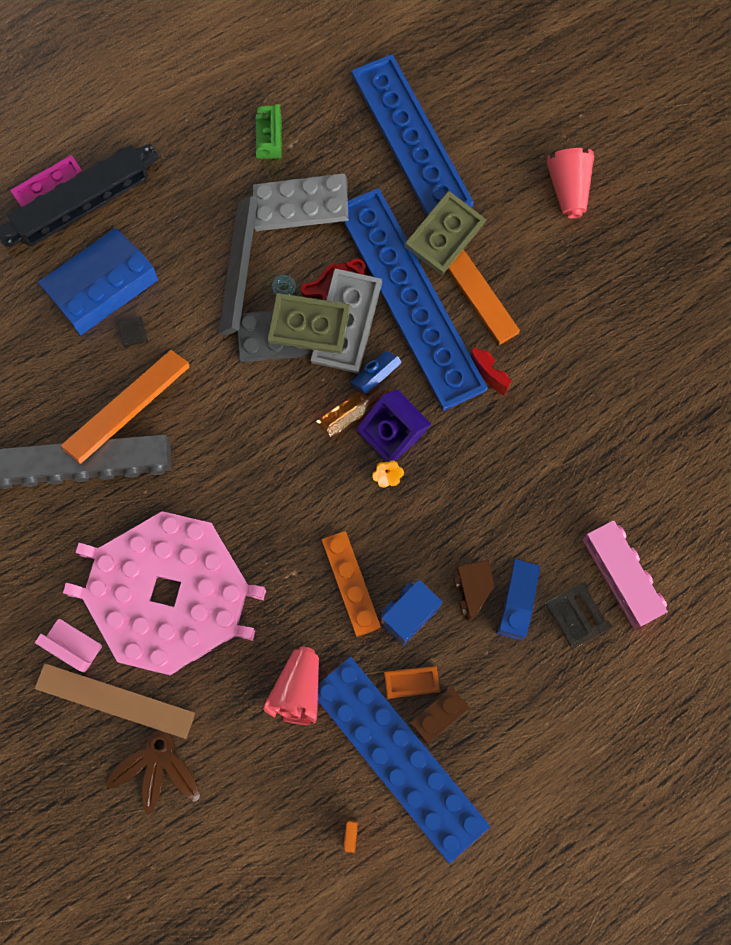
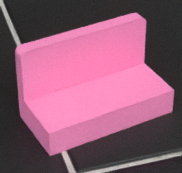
M61 619L56 621L47 636L40 634L35 641L40 647L84 673L102 648L100 643Z

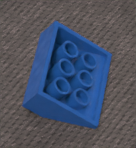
M114 228L41 279L38 284L81 336L158 281V277L153 266L117 228Z

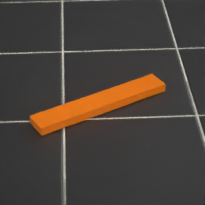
M463 250L447 271L497 344L500 345L519 334L520 330L465 250Z
M170 350L61 445L63 451L81 464L189 368V363Z

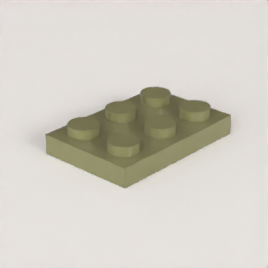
M448 191L408 239L404 247L443 276L482 228L486 219Z
M277 293L268 342L342 354L350 304Z

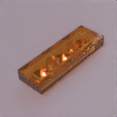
M380 382L367 394L360 391L317 420V423L326 434L332 437L334 434L342 432L354 420L362 418L368 410L375 406L383 395L390 392L387 386Z

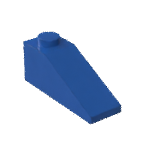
M515 559L496 634L520 641L526 638L533 611L540 571L539 565Z

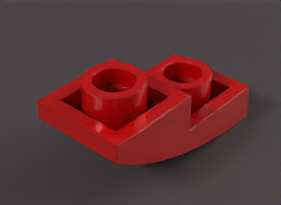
M474 347L471 352V358L483 380L504 396L509 389L512 379L504 371L493 369L496 359L484 349L479 350Z

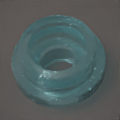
M279 275L272 283V291L276 296L277 293L293 295L296 291V283L288 275ZM286 285L288 289L281 290L280 287Z

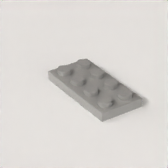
M345 173L253 185V197L258 199L254 224L255 231L348 221L347 177Z
M340 269L334 270L326 301L350 304L342 354L313 350L311 363L359 374L382 286V279Z

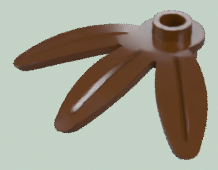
M163 731L153 733L147 740L146 749L140 750L123 760L112 771L106 781L108 788L117 787L136 776L147 765L142 785L143 807L147 814L153 812L158 802L163 784L164 768L173 784L182 794L194 802L200 799L197 784L190 771L176 755L171 753L174 748L172 737ZM158 740L164 741V747L161 750H156L155 743Z

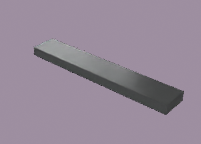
M253 196L247 197L237 205L218 333L224 336L239 331L258 203V199Z

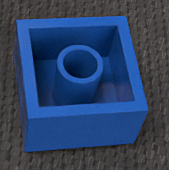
M420 580L415 584L409 582L400 592V600L396 604L391 601L381 611V626L402 646L420 630L439 610L442 601Z

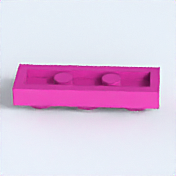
M71 155L10 191L19 205L23 207L34 201L36 197L48 193L57 185L69 181L83 171Z

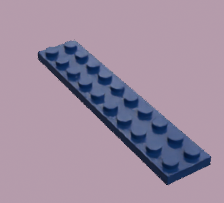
M377 188L349 200L348 221L342 222L362 260L365 262L371 277L382 279L380 294L442 411L486 392L488 389L486 383L416 255L404 247L408 240L380 189Z

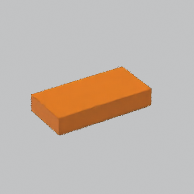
M437 666L384 672L387 699L440 693Z
M348 819L346 822L345 852L355 853L358 820Z

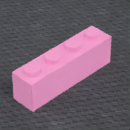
M613 520L588 533L582 540L635 630L667 613L668 611L665 608L667 604L663 596L657 593L652 586L653 580L648 571L643 570L638 562L640 561L638 553L634 548H630L625 540V531Z

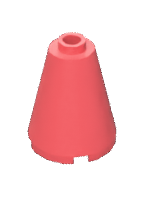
M582 148L564 149L555 152L554 158H550V155L546 158V164L562 213L568 215V218L581 217L582 213L587 210L594 162V152L588 149L589 153H583Z
M300 647V649L293 651L264 704L263 709L267 714L275 717L276 713L284 716L283 721L294 724L311 725V721L314 724L316 723L319 657L315 654V650L308 647Z

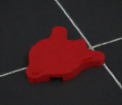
M357 258L345 262V264L335 265L333 263L329 265L317 280L301 286L302 296L306 298L320 297L322 300H327L334 270L340 269L365 275V262Z

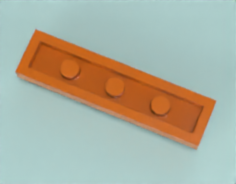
M346 531L322 539L356 637L381 629Z

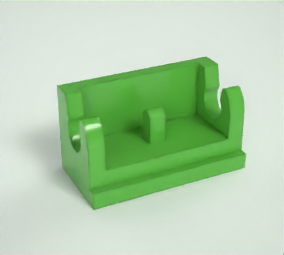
M280 104L258 107L257 113L267 114L256 115V158H282Z

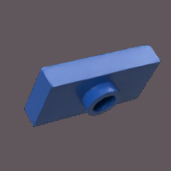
M384 351L374 361L369 362L365 369L351 380L350 383L354 389L367 394L402 362L397 355Z

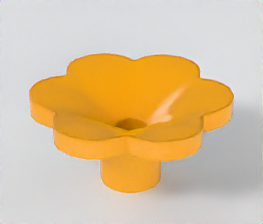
M396 461L380 462L372 473V478L378 482L380 487L396 486L404 475V470L398 466Z

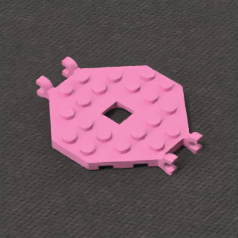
M162 511L99 548L78 543L76 553L80 554L79 556L94 559L86 588L66 583L63 593L67 594V596L84 600L118 663L172 675L179 671L180 668L197 660L233 637L253 641L255 635L254 628L239 626L238 623L246 596L264 601L265 587L247 584L212 523ZM161 577L181 582L174 607L150 601L157 578Z

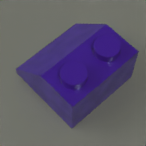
M397 389L383 395L356 430L386 462L397 460L414 445L431 426V423Z

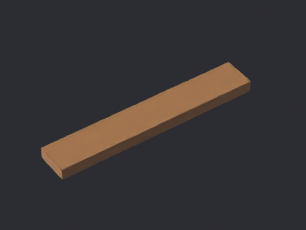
M45 663L35 686L36 690L187 739L195 716L194 712Z

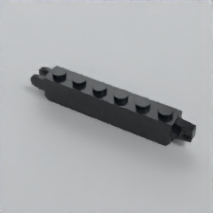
M151 144L138 149H134L132 145L122 148L109 158L97 162L95 166L78 173L69 181L57 185L48 193L36 197L34 201L15 209L13 213L7 215L10 220L0 227V240L2 244L8 248L24 241L26 245L34 246L146 181L148 175L146 168L159 159L156 150Z

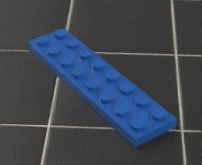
M393 54L351 70V77L426 217L448 191L468 206L473 207L474 202Z
M349 657L318 683V702L449 864L491 827L352 657Z

